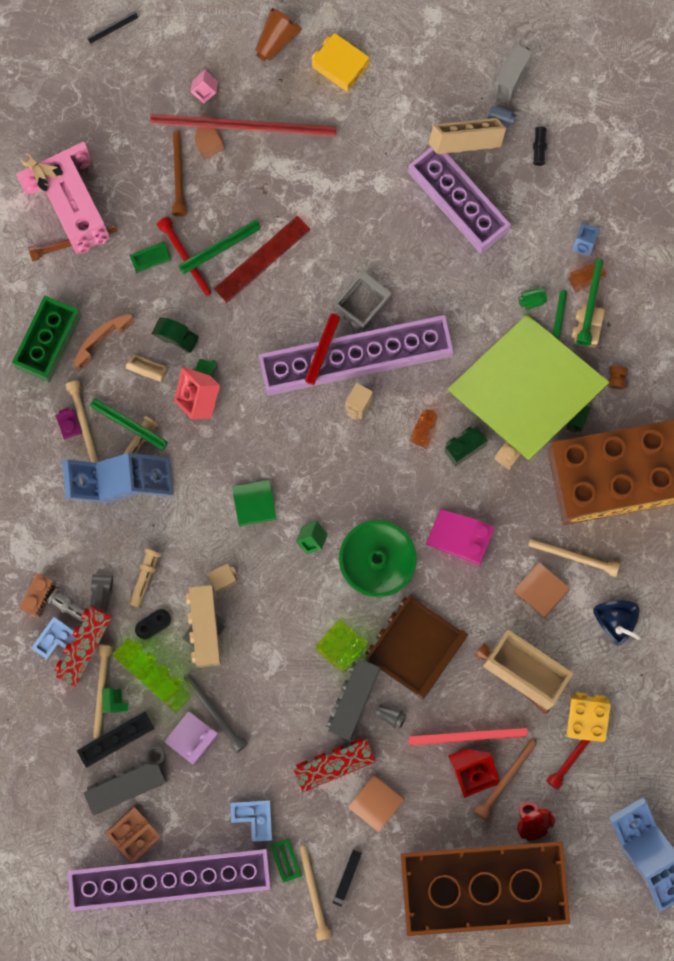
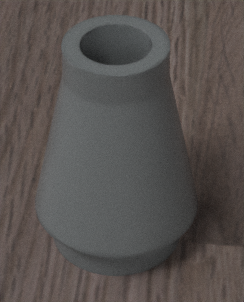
M382 705L379 706L376 712V716L393 728H401L406 719V714L403 713V710Z

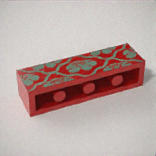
M93 605L90 609H85L81 616V619L84 620L81 627L76 626L72 634L75 637L72 644L68 642L63 651L66 654L64 660H59L54 669L57 671L56 678L74 687L77 686L113 615Z
M362 738L350 742L351 746L346 748L343 745L332 750V754L327 756L325 753L315 756V761L308 763L306 760L296 764L297 768L294 769L302 792L375 763L367 739L363 741Z

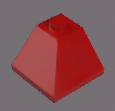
M466 748L448 755L464 798L498 785L500 782L491 753Z

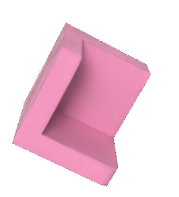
M204 70L193 79L190 92L204 104L217 93L218 81Z

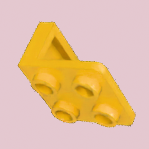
M575 692V695L570 694L567 736L575 739L604 742L608 728L610 700L606 699V696L603 695L589 697L586 693Z

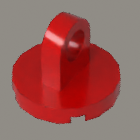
M524 802L519 806V817L521 820L518 823L517 831L523 840L524 838L527 841L537 840L545 836L550 827H554L556 820L550 810L539 809L533 802ZM525 810H532V812L528 814L524 813Z

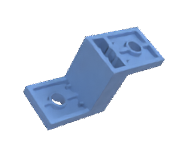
M126 453L97 463L68 459L62 461L65 499L110 503L138 494L166 497L173 495L170 459L167 457Z
M642 797L621 811L616 812L609 817V820L624 854L646 882L655 905L661 912L674 904V848L656 826L649 806Z

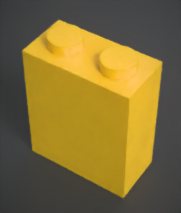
M333 33L331 37L328 36L323 42L321 50H317L311 58L312 68L346 92L352 88L370 65V57L336 33Z

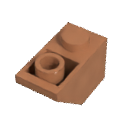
M203 113L201 116L203 118L205 117V119L206 117L208 118L206 113ZM201 126L197 128L194 137L195 144L204 160L224 150L223 143L225 141L220 132L217 133L212 127L210 129V126L209 128H205V126L204 128L203 126L202 128Z

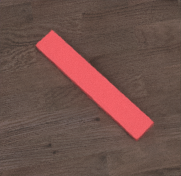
M527 728L409 736V745L526 737L528 733Z

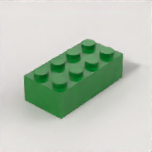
M44 295L12 361L14 367L50 383L80 321V311Z

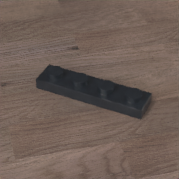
M143 712L78 749L77 753L85 767L88 768L153 731L155 727L147 713Z

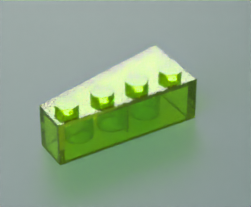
M127 638L112 656L173 712L177 713L192 697L182 687L184 683L177 676L173 679L169 675L171 671L163 664L161 666L157 665L155 662L158 659L150 652L145 654L142 651L144 647L137 640L132 642Z

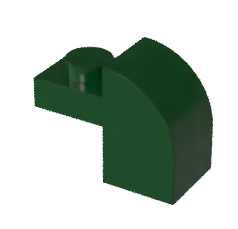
M159 317L151 333L163 342L172 343L187 353L192 352L199 338L198 335L188 330L187 326L163 317Z

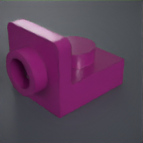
M66 408L60 410L59 414L55 415L64 440L82 434L73 409Z

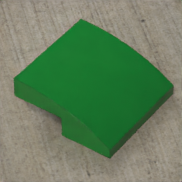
M270 480L232 487L239 527L277 520Z

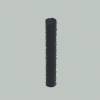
M134 11L88 36L89 43L91 44L138 18V15Z

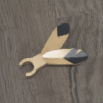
M26 153V157L30 158L28 162L20 159L22 165L33 170L37 185L44 192L48 190V182L45 175L52 177L63 175V171L58 167L37 164L28 153Z

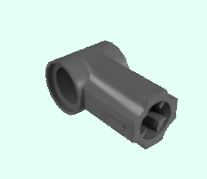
M93 574L90 607L93 605L107 612L109 593H111L113 586V576Z

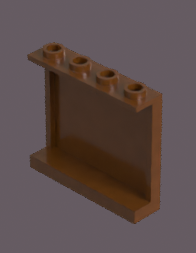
M410 594L408 598L404 597L398 605L401 607L398 613L393 612L387 621L390 623L386 630L384 628L381 629L376 637L379 640L375 646L371 644L365 654L368 655L366 657L368 662L380 667L381 671L424 700L467 638L468 633L453 626L414 599L413 595Z

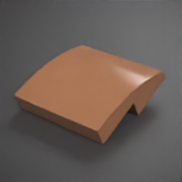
M538 562L513 591L518 597L529 604L534 611L543 618H546L570 589Z
M374 774L348 808L379 832L405 798Z
M135 806L105 832V835L131 864L161 838L160 834Z

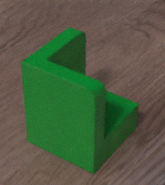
M199 359L196 369L193 370L210 375L213 378L217 362L215 360L209 362Z
M315 521L301 527L296 542L307 555L323 548L327 533L319 522Z
M102 689L103 713H122L128 711V703H122L121 689Z

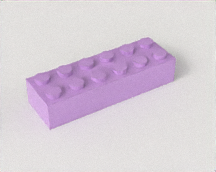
M430 147L408 165L410 176L480 254L484 253L510 231L511 224L447 153L437 154Z

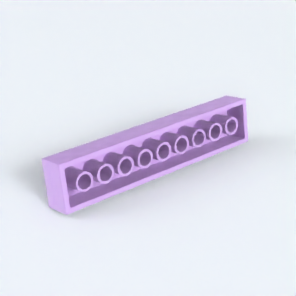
M442 315L332 339L315 385L307 384L305 378L319 342L258 354L267 396L453 357V348L446 317Z
M267 849L68 871L71 912L272 890Z

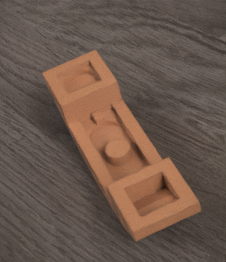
M127 314L116 317L96 329L81 346L75 358V368L78 371L84 368L92 360L89 352L115 329L120 334L123 333L135 322L133 316Z

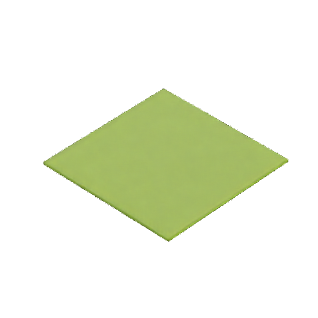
M526 314L447 390L527 460H530L610 382Z

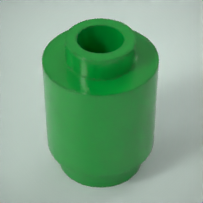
M537 287L521 292L518 300L521 308L524 307L525 310L544 305L547 302V295L544 288L539 289Z

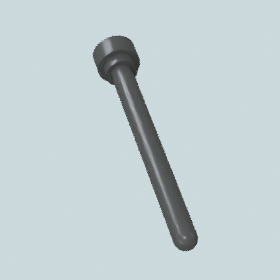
M186 674L184 676L186 683L230 738L231 748L235 753L240 752L248 745V742L244 737L241 738L240 735H236L192 676Z

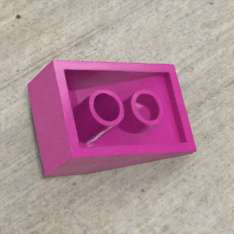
M440 509L426 545L480 566L495 527Z

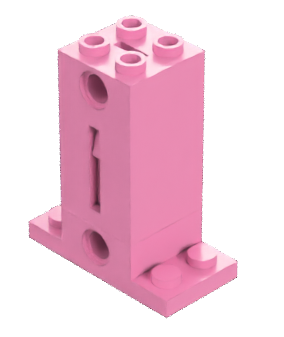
M84 142L38 163L55 166L63 171V175L59 177L45 175L48 182L46 194L76 255L85 253L91 247L102 245L110 239L105 224L78 173V170L86 169L93 163ZM30 168L16 174L26 195L36 193L40 189L33 170Z

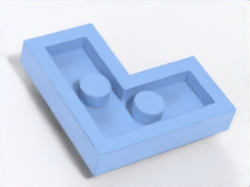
M54 616L31 649L45 659H48L58 644L64 648L68 642L72 644L75 638L72 636L74 629Z
M270 800L230 803L231 823L251 822L252 842L272 841Z

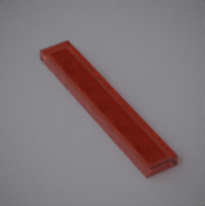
M297 215L214 288V291L228 303L310 231V228Z

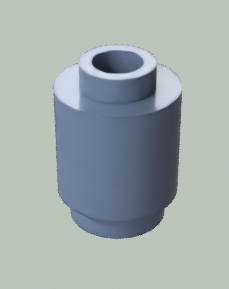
M496 105V107L491 106L488 119L498 118L506 128H509L510 125L513 126L516 115L513 114L514 110Z

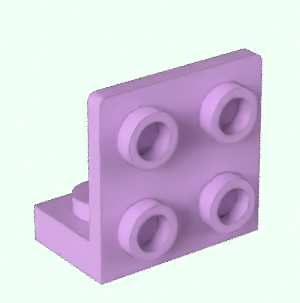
M187 712L167 737L165 743L196 766L219 734L191 712Z

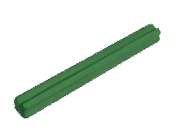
M257 220L252 221L179 264V270L182 274H186L259 231L260 224Z
M94 398L90 403L93 409L159 449L164 450L168 445V442L162 437L97 398Z

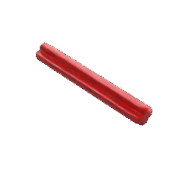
M331 313L305 378L307 384L315 385L340 320V316Z

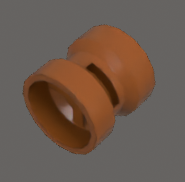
M611 366L609 368L611 376L608 380L610 383L607 386L612 389H626L627 382L625 377L628 375V369L621 366Z

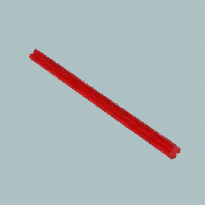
M150 114V124L152 125L154 122V125L155 123L156 125H160V123L162 125L163 123V125L166 124L167 126L168 123V126L169 124L170 126H174V124L176 126L177 124V126L180 125L181 127L182 124V127L183 125L184 127L186 125L187 127L188 125L189 127L190 125L195 127L196 125V128L197 126L198 128L200 126L201 128L202 126L203 128L204 126L209 128L210 126V129L211 127L212 129L214 127L215 129L216 127L217 129L218 127L223 129L224 127V130L226 127V130H230V128L231 130L232 128L237 130L238 128L239 131L240 128V131L241 129L242 131L244 129L245 131L246 129L251 131L252 129L253 132L254 129V132L255 130L256 132L258 130L259 132L260 130L261 132L262 130L267 132L268 130V133L270 130V133H274V131L275 133L276 131L281 133L282 131L283 134L284 131V134L285 132L286 134L288 132L289 134L290 132L291 134L292 132L297 134L298 132V135L299 133L300 135L301 133L303 135L307 133L309 136L311 133L312 136L313 134L314 136L315 134L316 136L318 134L319 136L320 134L321 136L322 134L327 136L328 134V137L329 135L330 137L331 135L336 137L337 128L336 126L330 127L327 125L323 127V125L314 126L308 124L307 126V124H301L300 126L297 123L284 124L278 122L277 124V122H271L270 124L267 121L263 123V121L254 122L253 120L240 121L234 119L233 121V119L226 120L220 118L219 120V118L212 119L206 117V119L205 117H199L198 119L195 116H192V118L191 116H185L184 118L181 115L177 117V115L170 116L166 114L165 116L164 114L163 116V114H159L158 116V114Z

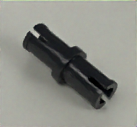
M545 127L535 128V142L532 148L534 150L533 164L536 166L545 165V150H547V129Z

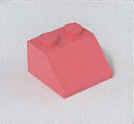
M183 367L174 402L192 420L210 419L215 409L220 385L210 375Z

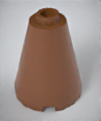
M272 8L255 48L256 56L264 62L266 59L270 61L302 31V28L297 23L294 25L288 16Z

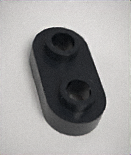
M164 609L156 610L136 624V635L142 640L154 637L169 627L171 624L170 614ZM164 616V621L158 622V617ZM143 626L148 627V631L146 633H143L141 631V628Z

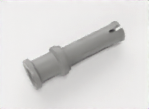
M56 588L50 595L47 603H52L61 609L62 613H69L81 622L84 621L81 619V616L85 610L73 603L74 600L71 597L67 598L59 593V590Z

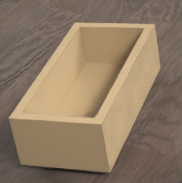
M507 630L501 636L483 664L484 668L546 710H549L556 703L573 675L571 671L510 630Z

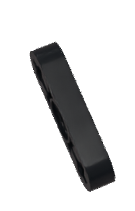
M355 849L352 850L332 904L342 907L362 852Z

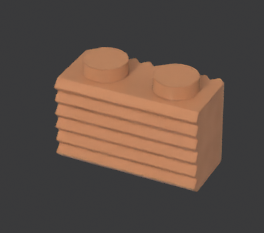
M36 573L19 608L36 618H40L41 611L46 607L45 604H47L48 597H50L52 590L56 586L55 583Z

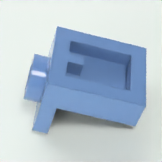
M582 223L572 250L590 256L600 229Z

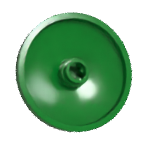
M382 520L364 522L353 528L343 540L339 552V566L347 584L356 592L373 598L388 597L401 591L411 580L416 567V550L409 535L399 526Z

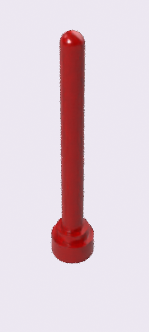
M165 217L158 221L156 225L159 230L168 235L183 261L188 260L190 256L174 233L171 219ZM197 267L190 271L203 293L209 296L211 294L209 286Z
M581 740L558 772H554L553 775L550 774L546 780L550 786L556 790L561 788L564 780L563 777L590 741Z

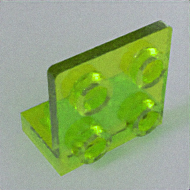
M338 620L315 646V650L343 674L365 650L369 642L365 638L358 636L344 622Z

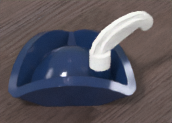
M615 600L604 602L594 607L593 613L597 621L616 645L624 644L629 636L641 640L639 635L633 633L640 612L639 606L636 603Z

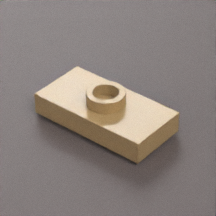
M135 354L132 355L126 364V369L159 382L162 381L168 371V367Z

